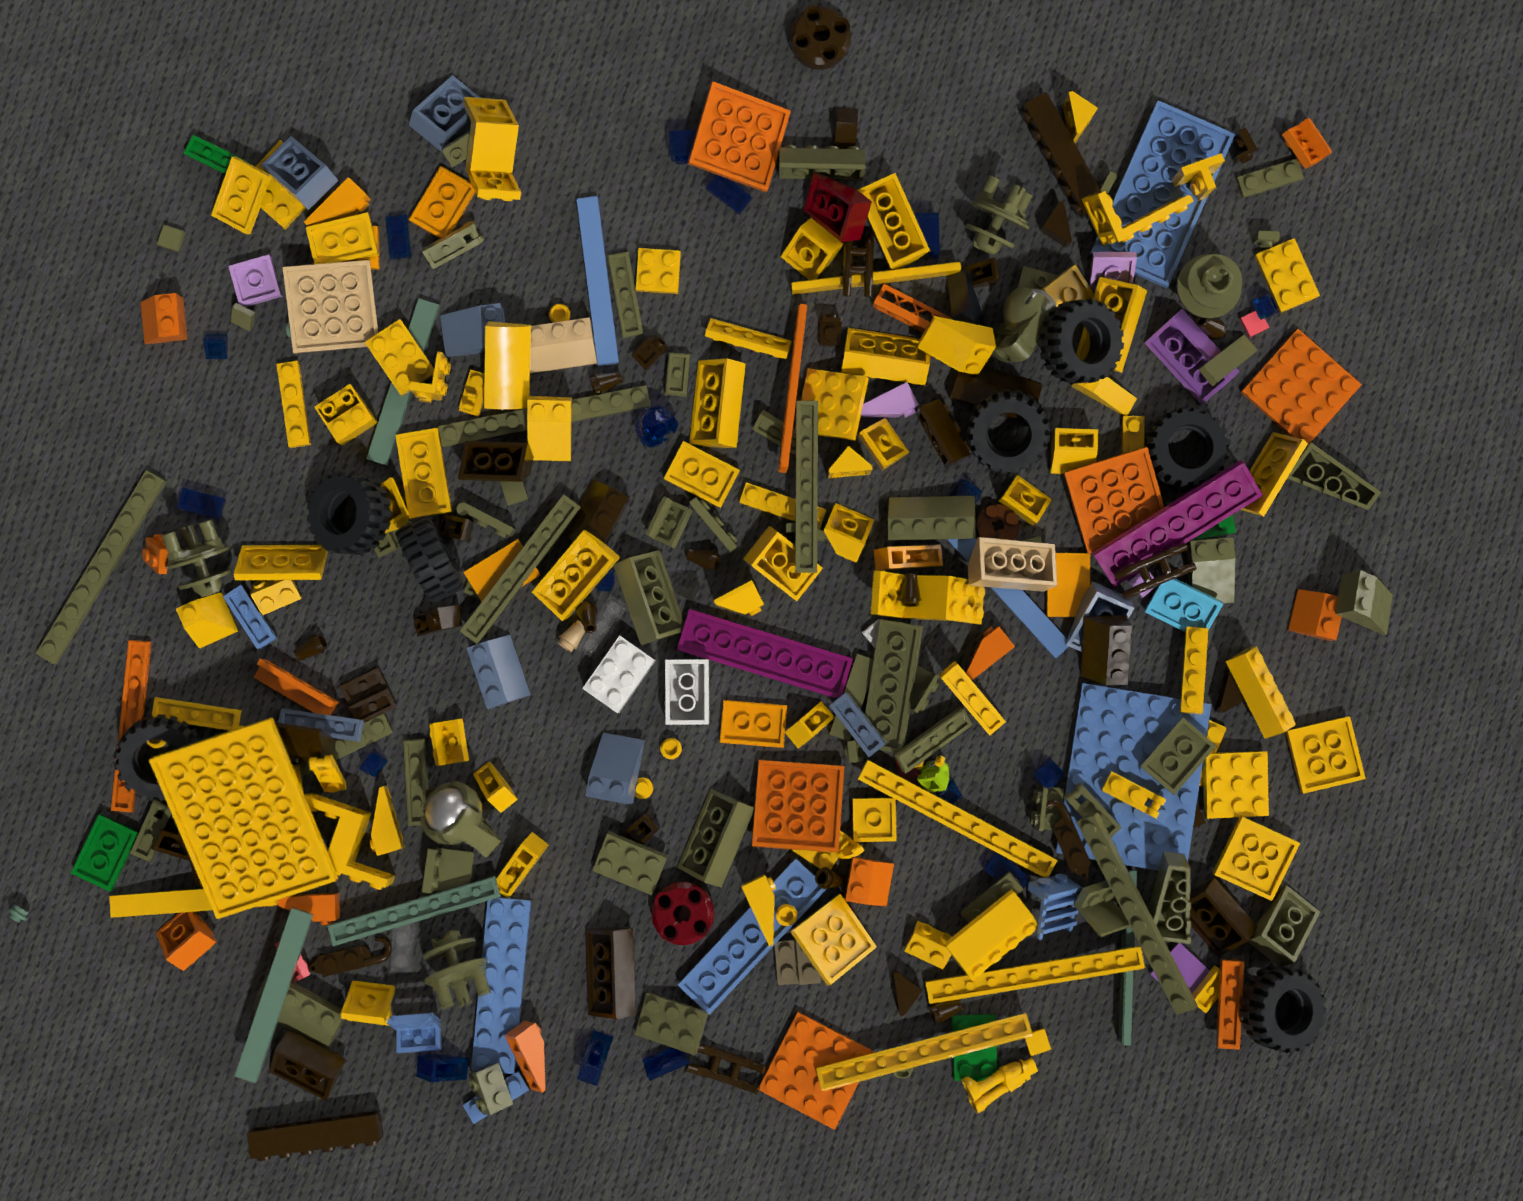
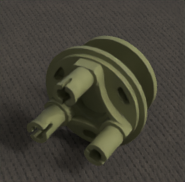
M989 175L981 193L970 204L994 217L987 231L970 224H966L965 227L976 233L973 238V246L994 255L1000 250L1002 245L1010 249L1015 247L1014 244L996 236L1003 221L1029 230L1028 222L1024 220L1026 216L1024 213L1033 196L1026 193V189L1013 184L1006 202H996L993 199V195L1000 180Z
M1219 254L1200 255L1190 260L1182 268L1176 284L1177 293L1183 306L1192 314L1201 318H1217L1228 313L1237 304L1242 290V275L1236 263L1226 256Z
M212 519L199 523L205 539L204 544L198 541L193 524L187 526L189 533H187L185 527L179 528L186 544L185 550H181L175 531L162 535L169 560L165 568L172 569L194 563L199 577L178 585L180 590L192 587L193 591L202 597L219 592L222 584L221 577L232 573V569L228 568L209 574L205 558L230 549L229 545L225 546L221 538H218Z
M451 930L443 939L433 938L431 940L433 950L425 953L423 960L431 961L446 957L449 968L434 973L424 980L426 985L433 987V991H436L441 1010L455 1005L449 986L452 990L454 989L459 1008L465 1005L463 999H465L466 1006L472 1004L466 986L469 979H473L478 997L491 993L485 975L487 973L485 968L486 964H488V959L480 958L464 963H459L457 953L476 944L475 938L462 939L460 931Z

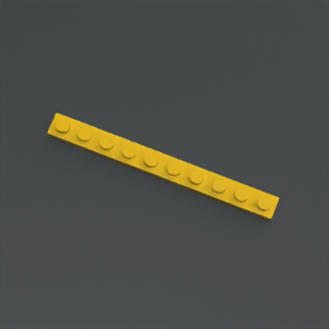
M868 759L857 778L1044 878L1050 876L1058 861L1052 856Z
M1134 946L984 971L981 976L976 977L974 980H971L967 974L926 981L929 1004L1145 969L1141 946Z
M1024 1013L819 1067L816 1070L821 1090L825 1091L1031 1037L1033 1034L1027 1014Z

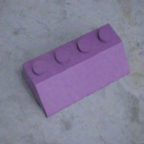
M1183 309L1145 342L1149 349L1201 405L1240 372L1235 368L1218 383L1211 386L1199 369L1221 353V351Z

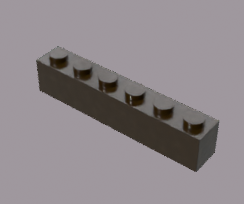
M1045 92L1024 103L1021 116L1026 124H1030L1033 139L1036 142L1039 141L1042 146L1041 152L1045 160L1049 159L1053 166L1051 171L1056 179H1060L1062 192L1071 199L1073 212L1083 219L1089 215L1081 199L1088 195L1099 193L1101 190L1048 93Z
M381 1110L252 1128L247 1132L250 1159L257 1158V1161L269 1160L271 1156L279 1155V1158H287L292 1156V1153L300 1152V1155H308L314 1153V1150L322 1149V1152H329L335 1150V1147L343 1146L344 1149H351L361 1143H365V1146H372L378 1144V1141L384 1136Z

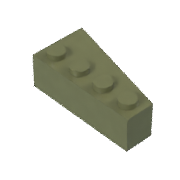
M1307 441L1306 448L1287 479L1369 510L1382 492L1316 445Z
M1163 851L1148 910L1164 941L1191 944L1190 867L1185 854Z

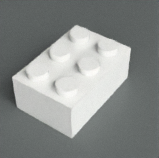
M619 636L582 689L616 713H620L656 660L622 636Z
M709 659L665 660V725L709 724Z

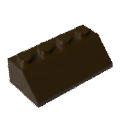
M586 928L588 1015L610 1019L636 1016L633 928Z

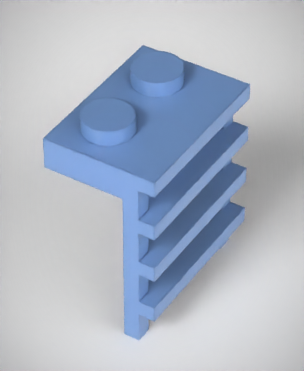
M1064 874L1040 878L1028 884V890L1041 899L1037 939L1039 940L1043 939V934L1065 928L1070 932L1073 931V926L1077 925V921L1074 918L1078 914V910L1075 908L1074 903L1082 887ZM1070 905L1068 908L1046 913V911ZM1068 917V919L1060 920L1045 925L1046 922Z
M434 1013L389 1016V1019H387V1024L396 1030V1052L398 1054L441 1050V1019L436 1017Z

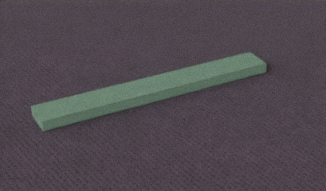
M418 298L408 331L422 352L425 353L440 306L439 304ZM392 382L366 458L386 466L389 465L396 443L395 435L399 434L412 394L409 391L401 397Z
M1127 869L1133 882L1136 885L1137 871L1133 869ZM1131 926L1122 929L1121 949L1134 947L1135 934ZM1133 970L1120 973L1118 1041L1126 1046H1131Z
M496 876L327 926L332 946H336L499 898L501 894Z
M294 907L291 908L235 1077L253 1083L258 1081L314 915L312 913Z

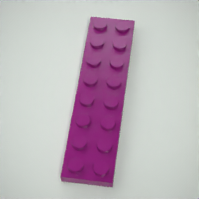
M1240 460L1092 553L1113 587H1116L1139 573V571L1118 580L1114 577L1113 573L1175 545L1189 542L1263 495L1245 463Z
M691 609L688 611L677 647L678 651L837 699L843 694L853 660L850 657Z

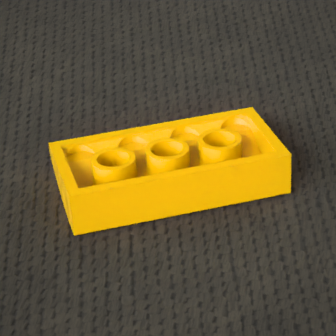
M488 321L486 324L484 409L527 408V401L530 396L531 325Z
M583 530L534 588L532 593L561 621H564L572 615L620 557L597 537Z

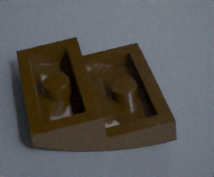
M379 666L339 685L354 719L363 720L364 723L397 707Z

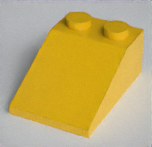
M934 316L917 343V348L959 372L978 375L995 350L996 343L993 328Z
M529 396L527 401L528 445L534 456L533 460L571 461L572 397Z
M768 526L743 558V560L796 601H798L823 569L817 564V573H795V545L770 526Z

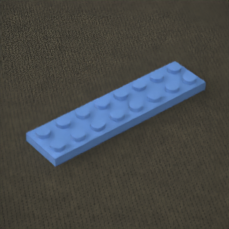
M795 858L774 880L776 889L773 890V945H768L750 906L678 984L709 1015L793 926V924L783 926L778 923L776 919L777 909L783 904L792 905L797 911L798 920L826 890L816 884L815 876L798 859Z
M499 897L487 901L482 958L488 959V964H486L485 968L487 973L485 975L491 993L478 997L471 1070L479 1071L494 1063H499L502 1073H515L516 1058L504 1035L520 1024L532 900Z

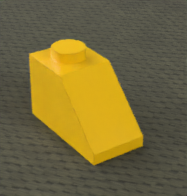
M821 701L786 730L785 734L799 749L835 717Z
M490 761L473 774L486 799L500 813L518 800L511 787Z

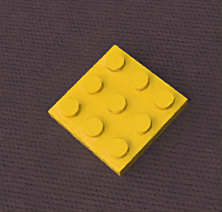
M281 140L256 165V168L268 173L261 165L283 144ZM271 177L261 208L286 230L305 210V207Z
M816 369L807 370L801 401H818V435L856 440L869 380L868 377Z
M1350 716L1286 731L1302 794L1366 779Z
M1267 751L1210 753L1203 761L1204 818L1240 817V815L1243 817L1269 816Z
M1240 815L1212 873L1273 901L1300 843Z
M841 894L833 897L790 931L827 986L834 983L877 947Z

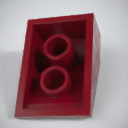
M814 173L803 211L840 242L861 239L872 201L851 187L822 174Z

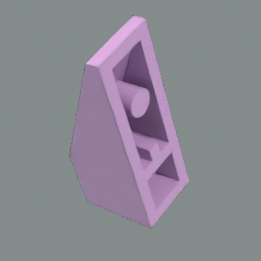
M908 382L863 404L860 418L900 417L902 415L906 418L916 413L915 409L919 404Z

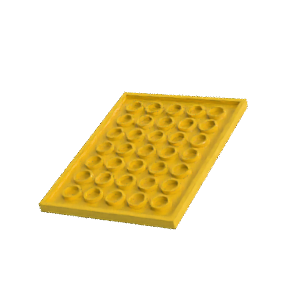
M272 717L152 757L149 760L216 919L335 882L338 879Z

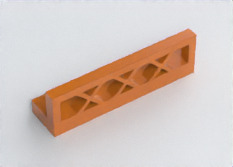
M886 284L883 285L872 306L923 333L930 322L921 318L919 313L927 311L931 313L932 318L937 316L952 319ZM885 291L894 294L896 302L891 303L883 299L882 296ZM905 302L913 304L915 312L911 313L901 308L900 304Z
M259 659L257 665L260 667L254 676L255 679L313 713L333 714L339 701L271 661Z
M1231 958V960L1220 959L1217 1048L1240 1050L1242 1017L1239 1015V1009H1241L1239 1001L1240 997H1243L1244 961L1238 958Z

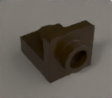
M1246 127L1239 130L1234 136V145L1242 153L1234 158L1233 163L1236 164L1241 161L1244 164L1254 158L1253 154L1258 150Z
M826 314L825 317H821L819 346H841L842 318H838V315Z
M654 335L648 337L631 356L646 371L663 354H666L669 349L662 338Z

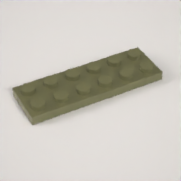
M880 619L865 712L866 717L887 743L879 750L896 753L905 745L923 626Z

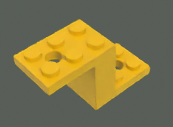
M464 97L463 105L471 120L465 170L477 197L484 200H491L492 198H499L504 201L520 200L521 191L512 174L519 125L506 100Z
M874 571L871 614L914 620H940L982 624L985 588L969 586V579L952 576L917 575L921 601H919V606L905 607L902 606V601L900 600L905 575Z
M312 792L304 794L311 811H324L325 816L333 819L340 817L328 850L336 874L338 876L341 873L348 875L349 880L361 883L362 880L369 882L370 887L379 890L382 887L385 888L393 884L396 875L355 862L372 813Z

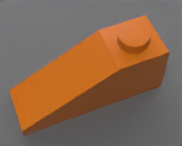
M991 626L982 633L984 637L979 641L965 671L971 680L1015 647L1000 627L994 629Z
M339 892L295 894L278 899V906L289 911L294 907L314 914L312 921H321V925H330L340 919Z
M522 1021L504 1036L531 1090L543 1093L545 1091L544 1040L541 1036V1029L536 1023Z

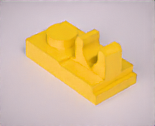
M470 369L459 405V411L480 416L484 403V373Z

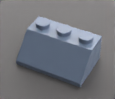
M511 635L485 641L467 648L487 709H492L531 695Z

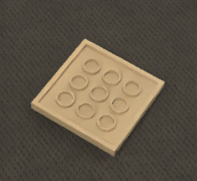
M370 260L283 267L293 354L367 347L364 342L378 334Z

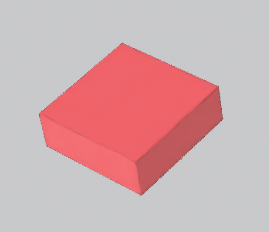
M1260 309L1239 319L1248 338L1269 328Z

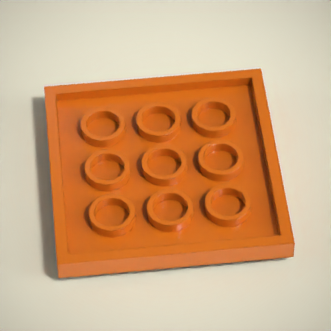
M712 81L687 164L767 192L791 111Z
M1297 329L1246 385L1241 393L1288 435L1311 442L1362 384L1302 331Z
M1148 447L1139 448L1063 472L1088 554L1164 508Z
M759 760L752 847L839 853L845 766Z
M797 1011L759 1085V1091L835 1130L859 1082L822 1091L816 1068L872 1054L874 1051Z

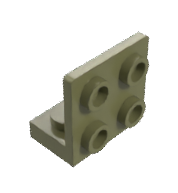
M917 665L910 711L914 713L924 711L929 703V700L926 698L930 692L934 693L940 684L938 674H932Z
M1037 785V790H1033L1032 802L1036 804L1035 811H1031L1030 824H1033L1034 829L1038 831L1053 830L1054 825L1061 820L1058 808L1054 806L1048 808L1047 818H1045L1046 803L1049 800L1054 799L1063 802L1064 788Z
M438 847L429 848L427 850L422 892H442L471 883L474 852Z
M1107 880L1084 887L1074 903L1075 908L1099 936H1105L1130 927L1124 913L1112 901L1114 894Z

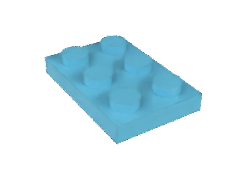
M1173 579L1158 585L1145 608V613L1185 632L1186 627L1210 628L1222 608L1223 602L1178 579Z

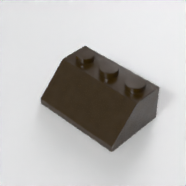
M937 399L919 407L916 416L947 469L971 455L969 453L971 448L967 440H962L959 435L961 430L955 420L952 422L949 417L950 410L947 404Z
M466 441L458 479L522 482L531 473L534 456L528 443Z
M593 479L579 504L581 509L566 527L563 535L575 541L582 531L586 530L606 544L626 509L630 498Z
M1127 615L1084 616L1080 672L1082 677L1104 685H1128L1132 625Z
M274 722L291 763L301 764L302 762H309L311 757L321 759L327 755H333L336 740L323 730Z
M1215 877L1200 885L1190 894L1191 927L1218 957L1250 940L1258 926Z
M288 1030L275 1049L269 1072L327 1101L346 1059L336 1052L323 1048L316 1042L303 1038L299 1033H293Z

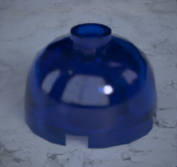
M662 406L644 408L635 423L638 439L643 446L647 445L649 448L664 443L668 440L664 436L671 431L675 433L678 428L676 417Z

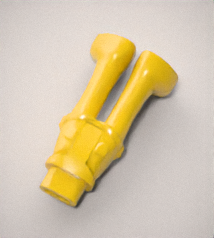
M1030 1057L1025 1061L1020 1059L1019 1062L1015 1061L1003 1065L998 1071L982 1081L976 1082L969 1076L962 1078L961 1081L968 1093L967 1097L973 1110L978 1114L984 1111L989 1104L1008 1091L1013 1092L1026 1080H1030V1075L1038 1072L1033 1058Z

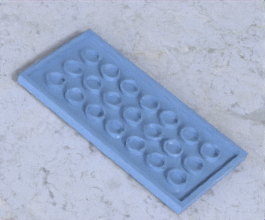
M1158 100L1113 199L1112 207L1115 214L1120 217L1121 227L1178 197L1191 195L1194 202L1188 204V209L1176 214V212L1169 214L1170 218L1161 223H1158V221L1152 223L1151 229L1142 233L1140 231L1133 233L1134 237L1128 241L1107 243L1102 246L1097 236L1089 255L1093 256V252H1136L1135 275L1167 288L1207 200L1205 198L1198 201L1197 197L1193 196L1190 189L1191 182L1174 187L1172 178L1181 167L1222 153L1225 159L1235 134ZM1221 166L1216 170L1215 173L1211 174L1214 181L1218 175Z

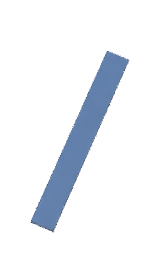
M598 196L578 198L577 207L598 366L619 363Z
M946 539L964 560L969 563L976 539ZM990 587L1055 659L1069 647L1065 644L1067 638L1023 590Z

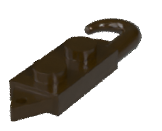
M1054 799L1049 800L1046 803L1045 818H1047L1048 808L1053 806L1058 808L1062 819L1054 825L1053 832L1070 872H1075L1087 881L1091 862L1069 811L1063 802Z
M376 937L375 941L382 942L385 945L384 953L372 956L371 951L365 945L355 946L319 955L318 959L308 968V971L326 977L382 963L391 956L392 945L386 938Z

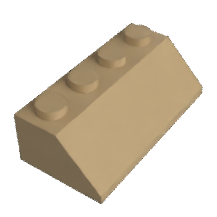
M590 318L531 326L530 374L597 364Z
M979 537L976 540L968 563L969 586L1042 592L1057 586L1055 544Z

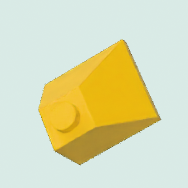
M835 503L824 533L837 555L857 563L874 519Z
M752 580L713 600L717 607L743 615L749 613L750 616L761 612V606L764 605Z
M222 592L194 600L176 608L184 629L199 649L239 631Z

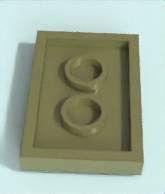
M1182 717L1139 767L1172 795H1175L1215 749L1216 745Z
M608 831L592 871L652 895L668 855Z
M648 992L646 993L635 1035L696 1055L708 1012Z

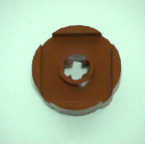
M996 504L988 506L979 514L976 521V530L979 537L1014 540L1019 531L1018 516L1005 505ZM1000 520L1002 522L1001 525L1003 524V529H999L996 532L991 525L992 522Z

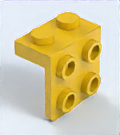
M437 352L432 384L410 382L409 390L415 397L419 398V401L431 403L432 400L442 401V397L447 394L448 385L445 383L446 375L450 374L451 363L448 362V358L443 352Z

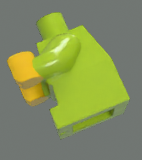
M937 755L933 761H928L925 766L924 761H922L915 767L921 772L917 780L928 792L945 791L947 789L949 766L944 762L945 758L941 755Z

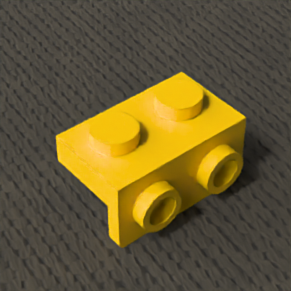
M257 580L251 586L250 595L262 616L302 599V595L294 580Z
M463 718L430 723V737L432 739L433 758L436 766L469 761Z
M917 921L904 952L944 969L951 957V953L944 943L952 936L931 927L929 924Z

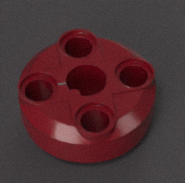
M681 881L668 885L659 892L653 902V925L663 940L672 944L689 945L701 940L709 932L714 922L715 909L710 895L701 886L692 882ZM692 890L700 892L701 898L699 901L691 899L690 892ZM662 895L670 897L671 904L669 906L661 904L660 899ZM679 905H683L680 915L677 918L676 908ZM697 920H702L706 923L705 931L697 930L695 926ZM669 925L674 926L676 929V935L673 937L668 936L666 933V927Z

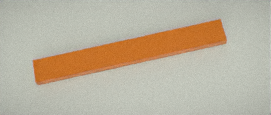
M800 304L796 314L778 471L781 473L787 472L807 313L806 304Z
M128 640L118 742L135 722L144 719L152 642ZM115 770L111 811L132 813L135 808L136 791L133 789L128 791L124 787L127 783L124 780L120 782L117 777L120 773L119 770Z

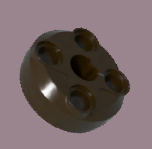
M809 5L794 19L791 26L789 40L794 56L800 63L812 69L823 70L837 65L845 57L850 46L851 31L849 21L838 11L830 7ZM808 16H814L817 20L811 21L808 19ZM835 28H842L844 32L839 33ZM817 33L825 35L827 40L823 41ZM803 42L806 46L799 47L796 43ZM824 54H831L833 58L827 59L824 57Z

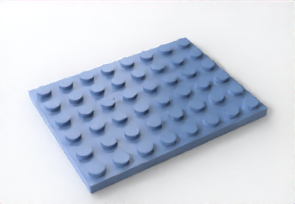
M1082 683L1065 795L1068 792H1073L1076 789L1075 786L1080 782L1120 825L1121 829L1111 839L1125 865L1159 870L1163 851L1185 854L1188 861L1202 764L1175 795H1172L1139 766L1182 717L1207 737L1211 704L1203 703L1202 715L1179 713L1180 699ZM1111 771L1166 799L1164 805H1161L1158 810L1159 815L1157 819L1101 791ZM1081 795L1076 801L1081 805L1086 798ZM1064 798L1063 803L1069 811L1089 859L1096 860L1077 824V821L1082 818L1081 815ZM1147 798L1144 805L1150 808L1153 800ZM1057 841L1056 853L1063 854Z

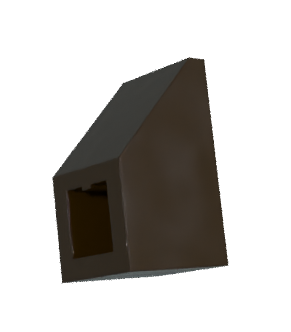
M459 605L440 607L413 616L417 636L463 626Z

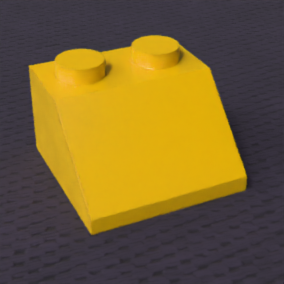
M810 218L800 226L781 255V258L808 280H814L822 274L844 244Z

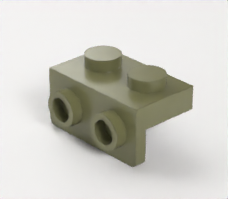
M470 131L441 149L452 168L467 159Z
M664 496L657 505L652 521L648 524L646 535L675 549L693 510Z
M494 1063L477 1072L468 1073L470 1078L468 1080L469 1086L475 1092L477 1098L476 1106L483 1115H491L513 1105L499 1063Z

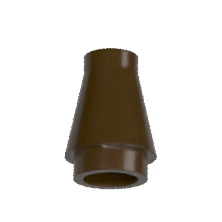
M1197 318L1196 325L1202 329L1209 339H1220L1224 336L1226 326L1222 320Z
M618 370L594 374V377L590 378V383L595 394H602L614 386L623 383V380Z
M690 548L687 554V560L708 571L711 569L716 570L720 559V554L716 553L715 550Z
M906 574L904 576L900 595L902 606H919L921 596L916 574Z
M589 601L582 602L578 606L576 613L584 627V631L593 633L597 629L598 609Z
M312 634L294 650V654L299 661H302L303 659L324 653L328 645L321 634Z
M825 867L817 871L815 882L820 888L829 889L843 887L846 883V878L844 875Z
M959 999L933 1003L932 1006H929L930 1015L935 1023H942L963 1010Z

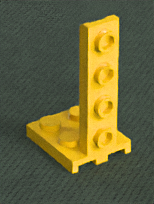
M1106 191L1091 194L1081 199L1102 246L1107 243L1128 241L1134 237L1133 233L1137 231L1142 233L1151 229L1152 223L1156 221L1158 223L1164 222L1170 218L1169 214L1176 212V214L1188 209V204L1194 202L1191 195L1178 197L1121 227V219L1115 214L1112 207V199Z

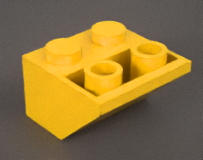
M351 384L314 406L336 442L342 446L378 423L366 403Z
M1055 428L1051 432L1050 474H1064L1063 472L1096 462L1098 429Z

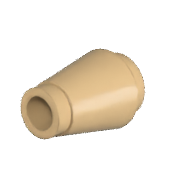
M577 620L559 636L558 644L568 652L577 649L585 633L581 621Z

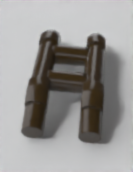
M867 230L865 232V248L852 247L853 241L844 242L842 296H851L852 274H864V297H872L873 230ZM852 256H865V266H852Z
M1186 543L1175 545L1115 571L1113 574L1116 580L1139 571L1144 581L1123 591V597L1125 599L1131 598L1195 571L1196 565L1194 562L1172 570L1167 558L1187 551ZM1159 562L1164 574L1152 579L1147 567Z
M699 1044L697 1052L713 1056L710 1068L689 1063L685 1065V1072L730 1084L756 1095L759 1093L760 1086L738 1078L741 1067L743 1066L762 1074L765 1073L767 1068L766 1065L753 1059L706 1044ZM721 1059L734 1063L730 1075L718 1072Z

